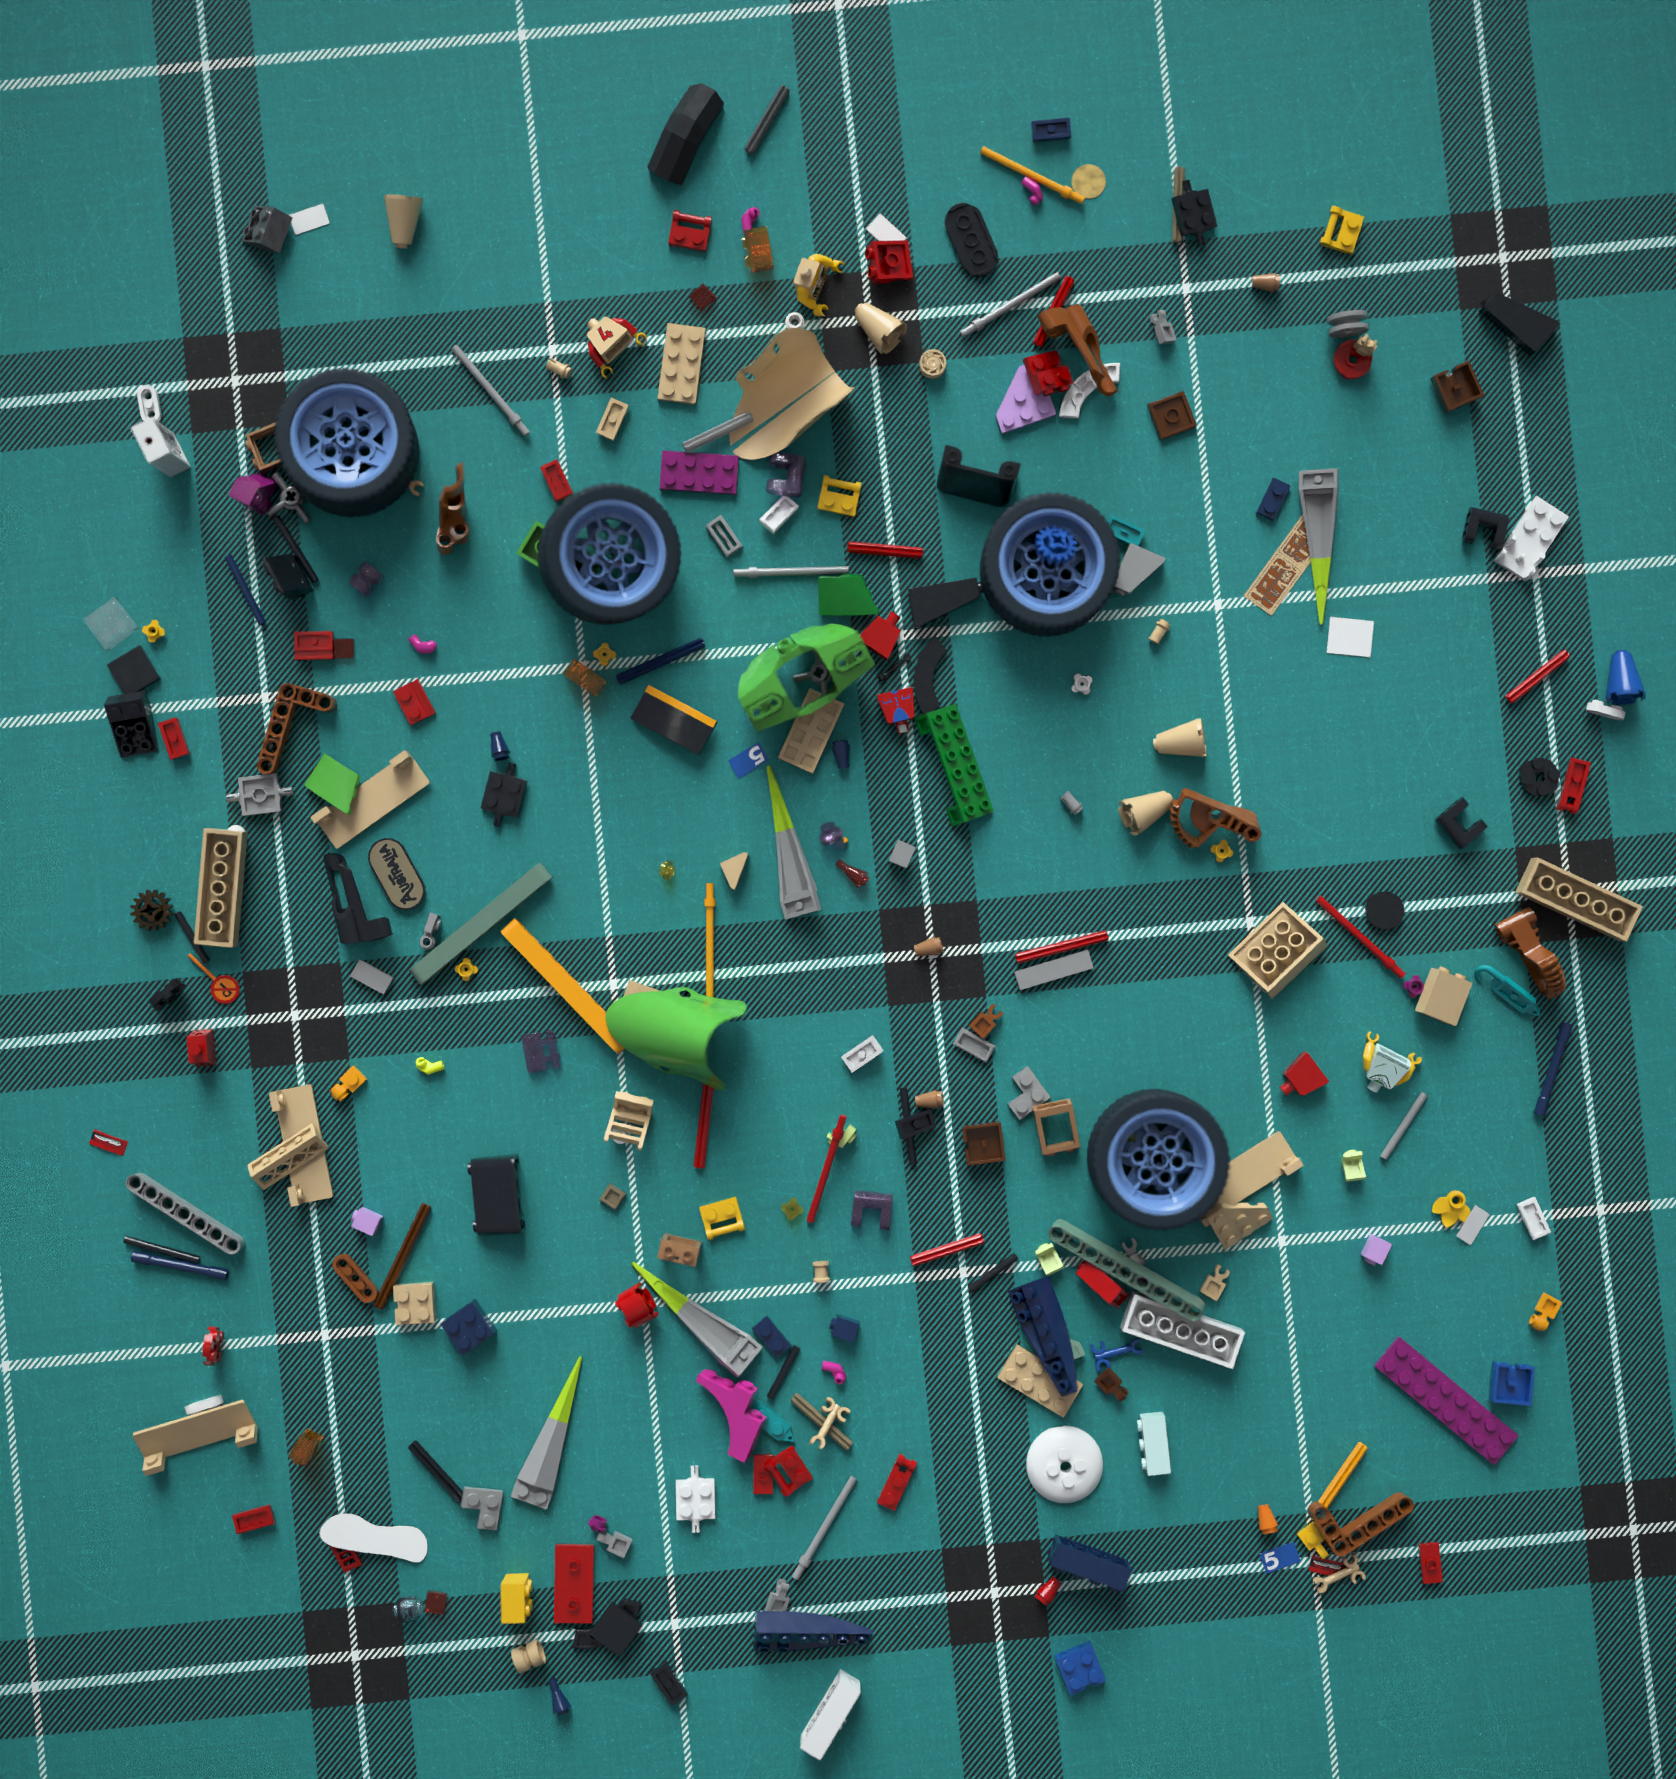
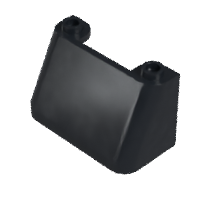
M945 445L936 484L940 492L998 507H1004L1009 504L1021 463L1006 461L1001 465L997 474L961 465V451L956 447Z
M518 1154L472 1158L471 1162L467 1164L468 1175H471L476 1220L473 1221V1231L477 1232L478 1236L522 1234L526 1230L525 1220L520 1219L523 1216V1212H521L519 1170H515L517 1169V1164H519Z

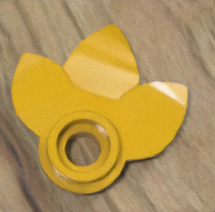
M1456 1190L1448 1193L1447 1197L1438 1198L1432 1206L1433 1213L1441 1214V1221L1446 1228L1452 1226L1458 1219L1465 1222L1470 1214V1209L1465 1204L1466 1198L1464 1194ZM1454 1197H1458L1457 1203H1453L1452 1199Z

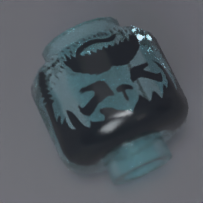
M416 1595L400 1597L397 1604L394 1605V1616H398L402 1623L417 1621L420 1615H423V1602Z

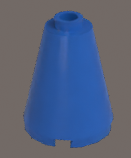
M1618 650L1611 657L1605 698L1607 703L1613 701V705L1636 703L1635 699L1641 698L1642 701L1646 698L1633 656L1627 650Z

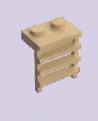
M616 1091L613 1110L603 1142H608V1138L638 1145L637 1150L641 1151L652 1115L654 1100L647 1097L630 1095L627 1092ZM614 1119L641 1125L644 1127L639 1128L635 1126L614 1122ZM611 1129L641 1135V1138L613 1132Z

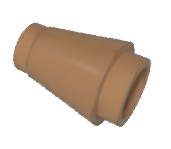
M1271 273L1253 276L1252 287L1273 293L1274 291H1279L1280 275Z
M934 936L914 945L916 956L939 955V953L943 952V945L940 937L935 938Z
M934 1090L915 1096L916 1107L939 1109V1107L944 1106L942 1091Z

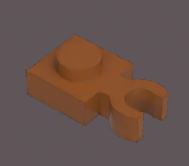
M994 1004L989 1006L986 1015L981 1012L969 1025L983 1039L996 1026L993 1020L1001 1017L1003 1014L1002 1011L997 1015L992 1013V1009L995 1007Z

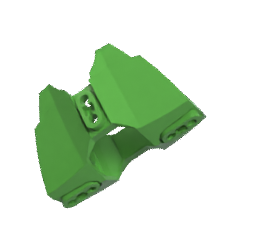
M833 623L825 626H811L791 634V639L788 637L779 641L776 644L777 649L772 645L754 658L748 669L740 677L738 697L756 731L764 730L795 717L813 714L812 712L828 703L830 704L846 687L873 667L875 663L858 632L849 627ZM815 650L833 679L832 686L828 693H824L803 705L804 707H794L776 671L783 664L802 653ZM858 650H861V651H862L861 656H859V657L855 656V655H856V652H857ZM844 660L843 664L839 665V661ZM772 699H776L775 703L770 704ZM755 709L760 710V713L758 715L753 714V711Z

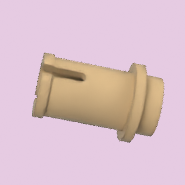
M550 358L546 365L547 370L560 375L562 379H568L572 371L568 364L564 365L553 358Z
M1163 619L1156 622L1157 626L1148 638L1158 645L1166 631L1170 630V624Z

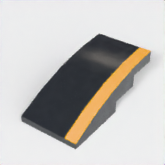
M650 685L646 688L630 718L699 756L718 723L714 719Z

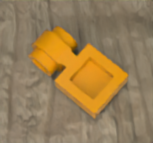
M353 1065L339 1079L343 1085L337 1083L330 1090L331 1096L336 1101L339 1100L341 1102L349 1095L347 1089L354 1093L367 1078Z
M1543 1292L1535 1307V1310L1539 1311L1540 1314H1533L1529 1320L1531 1327L1537 1331H1545L1549 1324L1547 1317L1554 1319L1562 1302Z

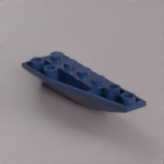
M1049 1276L1009 1290L1008 1293L1020 1326L1061 1397L1078 1392L1069 1333Z
M756 1611L753 1651L761 1653L769 1651L786 1653L788 1651L854 1644L863 1645L871 1642L873 1630L852 1622L814 1613Z

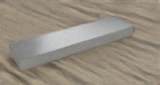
M1088 950L1021 969L1014 973L1019 990L1092 969L1093 965Z

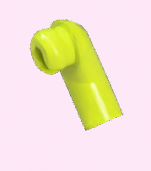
M420 1057L415 1062L417 1069L427 1075L445 1069L442 1060L431 1063Z

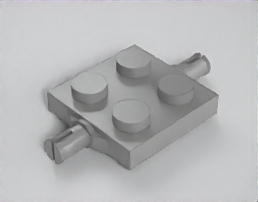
M277 773L239 777L238 793L227 794L226 798H229L227 802L239 801L242 816L282 812V796L293 795V788H281Z

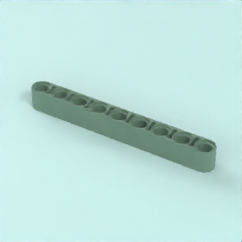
M541 862L538 863L416 963L409 972L420 985L426 983L553 878Z
M1056 1220L1049 1229L1048 1235L1053 1242L1193 1322L1201 1319L1205 1310V1303L1197 1296L1065 1220ZM1055 1228L1060 1229L1063 1233H1058ZM1072 1238H1076L1080 1243H1075ZM1089 1248L1095 1249L1097 1253L1091 1252ZM1106 1258H1111L1113 1263L1108 1262ZM1123 1268H1128L1130 1272H1125ZM1143 1277V1278H1145L1148 1282H1143V1281L1140 1280V1278ZM1157 1287L1164 1289L1165 1292H1160ZM1174 1297L1180 1298L1182 1302H1177ZM1195 1307L1199 1312H1195L1191 1308Z

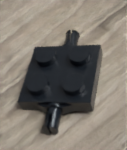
M1190 179L1182 181L1185 193L1175 196L1171 200L1180 235H1196L1198 246L1206 244L1203 233L1218 226L1209 190L1192 191Z
M509 762L506 773L499 774L491 771L489 773L481 809L489 810L495 814L493 826L501 827L503 816L519 818L528 781L514 776L517 764Z

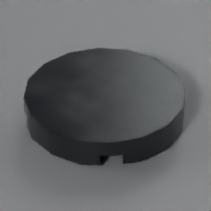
M1391 892L1373 894L1365 905L1366 918L1373 927L1378 929L1396 927L1404 916L1403 903L1396 894Z

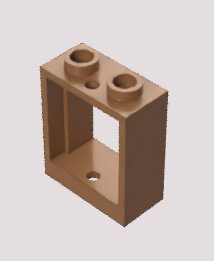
M275 423L246 434L248 441H245L249 452H253L255 457L252 459L256 469H260L263 473L282 466L279 459L265 465L256 440L274 434L276 430Z
M1070 1098L1032 1106L1040 1150L1043 1155L1053 1156L1060 1151L1072 1152L1080 1147L1073 1105ZM1068 1112L1073 1140L1046 1145L1041 1118Z
M665 1233L661 1239L657 1258L695 1267L702 1241Z

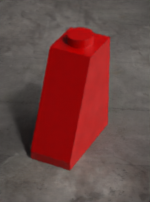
M1085 1260L1079 1264L1076 1274L1116 1309L1130 1295L1102 1269Z

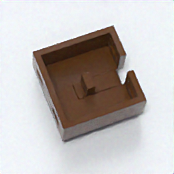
M1469 360L1451 369L1452 373L1446 375L1449 371L1445 370L1430 379L1445 414L1484 396Z
M1000 1121L962 1126L964 1143L967 1142L968 1148L965 1149L967 1166L1006 1161Z

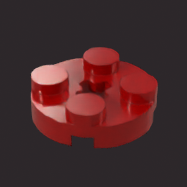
M1356 340L1343 342L1333 355L1335 370L1347 380L1358 379L1364 376L1369 371L1373 355L1370 357L1367 355L1362 356L1356 352L1357 349L1353 348ZM1349 355L1357 357L1356 364L1348 361L1350 359Z
M209 1326L207 1330L211 1331L209 1335L205 1334L202 1357H206L207 1362L203 1361L205 1366H214L215 1363H220L222 1352L219 1349L220 1343H223L224 1332L220 1331L219 1327Z

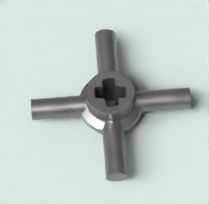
M278 472L275 473L272 478L282 492L280 494V502L266 510L269 517L286 508L296 510L304 523H309L312 519L302 507L304 497L295 487H288ZM293 495L295 501L291 502L289 496Z
M813 650L815 664L812 665L810 672L793 675L794 683L812 679L816 684H820L821 694L823 695L828 693L827 683L832 677L820 656ZM824 670V673L819 676L818 673Z

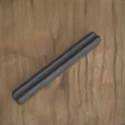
M784 85L779 87L745 145L744 149L747 153L754 154L787 98L789 89Z

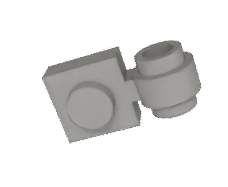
M429 914L424 935L420 938V946L423 949L430 950L436 945V939L432 935L435 933V930H439L441 925L440 915ZM427 938L430 940L429 945L425 943Z

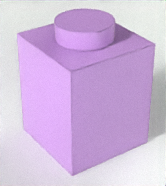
M362 1207L358 1211H354L351 1221H353L351 1227L373 1236L376 1234L384 1216Z
M1370 1234L1361 1255L1366 1257L1364 1261L1374 1266L1376 1263L1382 1265L1392 1244Z

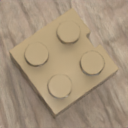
M434 1282L396 1284L393 1286L394 1302L398 1304V1307L395 1309V1325L434 1323L437 1320Z

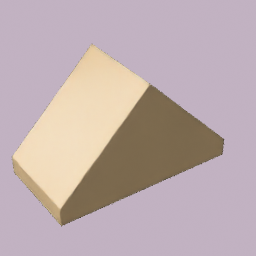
M746 852L720 863L730 887L736 890L749 855Z

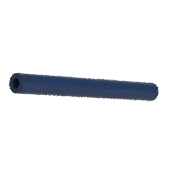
M232 555L226 556L225 560L259 626L266 624Z

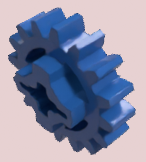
M1052 525L1051 529L1045 526L1044 530H1039L1034 541V549H1038L1037 555L1043 556L1042 561L1048 559V564L1054 561L1056 566H1058L1060 561L1066 564L1067 560H1072L1077 550L1075 548L1077 541H1073L1074 535L1068 534L1069 529L1063 531V526L1057 529L1055 525Z

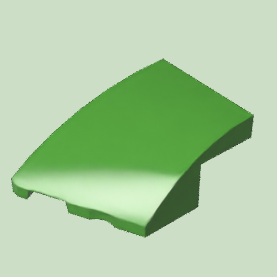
M324 753L304 786L350 816L352 811L350 809L351 800L356 796V789L361 776Z

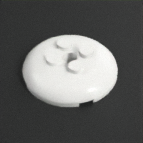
M1065 1425L1052 1427L1042 1432L1031 1444L1026 1459L1027 1474L1035 1490L1046 1499L1057 1503H1072L1087 1497L1097 1487L1103 1472V1458L1099 1446L1085 1431L1077 1427ZM1063 1462H1069L1070 1468L1063 1470L1060 1468V1465Z

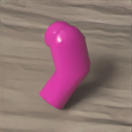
M1025 177L1022 185L1032 193L1030 202L1033 205H1038L1043 200L1041 189L1036 182Z
M756 207L749 208L741 218L744 236L753 235L752 224L760 214Z
M416 634L408 639L418 653L431 654L437 649V644L434 641L421 642Z
M823 1361L822 1370L831 1372L835 1378L834 1381L837 1384H843L846 1379V1373L842 1366L838 1363Z

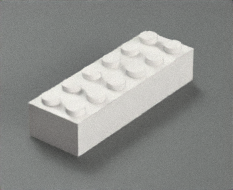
M1134 1291L1131 1293L1120 1325L1123 1332L1233 1369L1245 1334L1239 1327L1204 1315L1196 1322L1190 1321L1152 1298Z

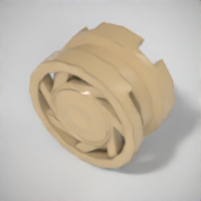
M931 349L923 353L919 362L922 375L931 379H937L942 376L946 368V358L942 352Z

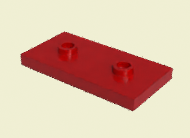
M556 1544L554 1623L592 1624L594 1545Z

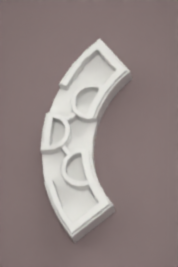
M1120 363L1104 364L1112 381L1119 383ZM1099 366L1100 369H1101V371H1102V373H1103V375H1104V378H1106V375H1105V373L1103 372L1101 366ZM1090 370L1078 377L1065 394L1059 418H1079L1082 403L1092 391L1097 389Z

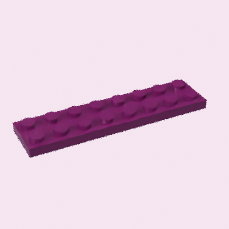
M1399 1336L1374 1365L1493 1465L1497 1463L1519 1436Z

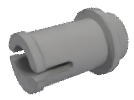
M1067 791L1060 798L1071 810V814L1076 815L1083 809L1082 803H1079L1070 791Z

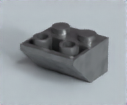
M255 206L250 213L248 226L243 231L242 242L268 252L280 253L293 217L275 207Z

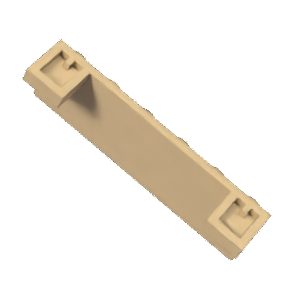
M404 750L389 761L390 765L357 787L356 796L352 798L350 809L352 810L350 816L332 805L331 807L325 806L310 817L315 824L320 825L335 848L338 849L430 784L429 779L408 751Z
M311 1084L269 1093L272 1112L277 1111L283 1142L311 1123L315 1125L319 1136L322 1138ZM315 1142L309 1149H316L321 1145ZM325 1151L289 1173L292 1186L287 1189L291 1207L333 1197ZM297 1154L293 1159H300L304 1154Z
M1277 1131L1229 1162L1230 1170H1228L1227 1184L1223 1189L1222 1196L1220 1195L1218 1202H1215L1214 1207L1219 1203L1235 1205V1203L1243 1200L1282 1174L1288 1176L1304 1166L1301 1160L1295 1156L1281 1132ZM1204 1215L1201 1216L1200 1222L1205 1227L1210 1225Z
M240 1400L134 1432L133 1439L144 1456L142 1471L145 1476L164 1471L166 1457L233 1436H236L235 1443L238 1448L256 1443L258 1426L245 1401Z

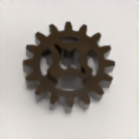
M146 890V895L141 892L138 893L140 898L133 899L136 905L130 906L135 910V912L130 913V915L136 916L133 922H140L139 928L146 926V931H151L152 928L154 931H158L159 926L165 928L164 922H171L168 916L174 915L173 912H170L174 905L168 904L171 898H164L166 893L161 892L159 894L158 890H153V892ZM154 898L160 900L162 905L158 904ZM152 907H153V908H159V909L153 911L152 913L146 912V911H149V909H152ZM142 916L147 917L148 922L145 921Z

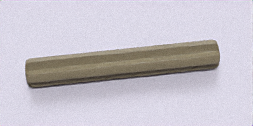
M1175 167L1173 197L1184 194L1182 181H1185L1184 167ZM1173 208L1172 242L1182 243L1183 236L1180 235Z
M798 1393L794 1394L791 1402L821 1428L826 1418ZM832 1424L827 1434L843 1449L848 1450L852 1445V1441Z

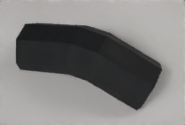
M702 83L691 85L662 131L647 167L650 171L667 181L683 185L702 140L723 109L724 102L716 90Z

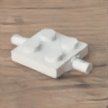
M693 1465L691 1466L690 1478L676 1480V1520L692 1521V1533H695V1525L696 1532L698 1533L700 1532L701 1520L715 1519L714 1478L704 1479L699 1477V1466L695 1465L694 1473Z

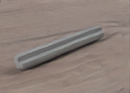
M749 411L683 442V447L689 453L753 422V416Z

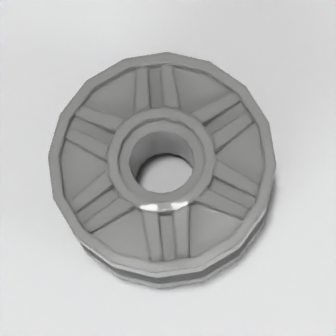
M1350 310L1328 316L1327 323L1334 326L1328 330V336L1344 338L1368 332L1369 324L1361 322L1368 318V312L1364 310Z

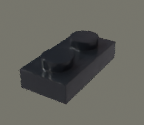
M931 1109L895 1120L900 1139H906L936 1128Z
M667 1661L650 1672V1675L671 1706L688 1695V1692Z

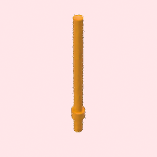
M984 146L980 151V154L1060 193L1061 197L1065 199L1070 198L1080 204H1083L1085 200L1084 196L1072 191V188L1064 187Z
M706 883V899H704V906H706V996L714 997V906H716V899H714V883Z

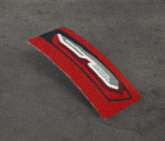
M94 1129L89 1143L104 1150L124 1155L128 1141Z
M1312 1556L1309 1571L1329 1576L1347 1566L1342 1562Z

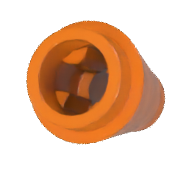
M1269 1504L1257 1506L1259 1530H1262V1534L1278 1531V1524L1269 1508Z

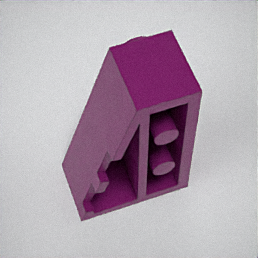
M257 472L256 475L250 474V477L246 475L238 477L228 496L242 506L264 515L266 510L271 507L270 501L278 485L272 477Z

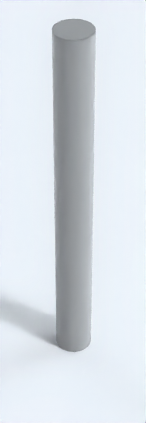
M1423 1092L1419 1094L1380 1156L1382 1158L1388 1159L1428 1095Z

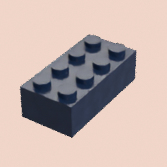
M1057 1534L1054 1535L1047 1555L1050 1565L1055 1571L1061 1573L1067 1571L1077 1579L1087 1578L1094 1585L1100 1586V1584H1104L1114 1592L1119 1590L1125 1592L1132 1572L1127 1559Z

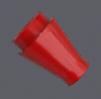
M1053 1576L1036 1591L1035 1597L1045 1606L1049 1603L1051 1604L1062 1583Z

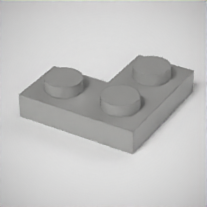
M1028 1066L1012 1077L1023 1092L1008 1103L1019 1120L1033 1111L1032 1106L1040 1105L1051 1098Z
M464 1486L461 1507L479 1509L477 1529L497 1530L503 1491Z

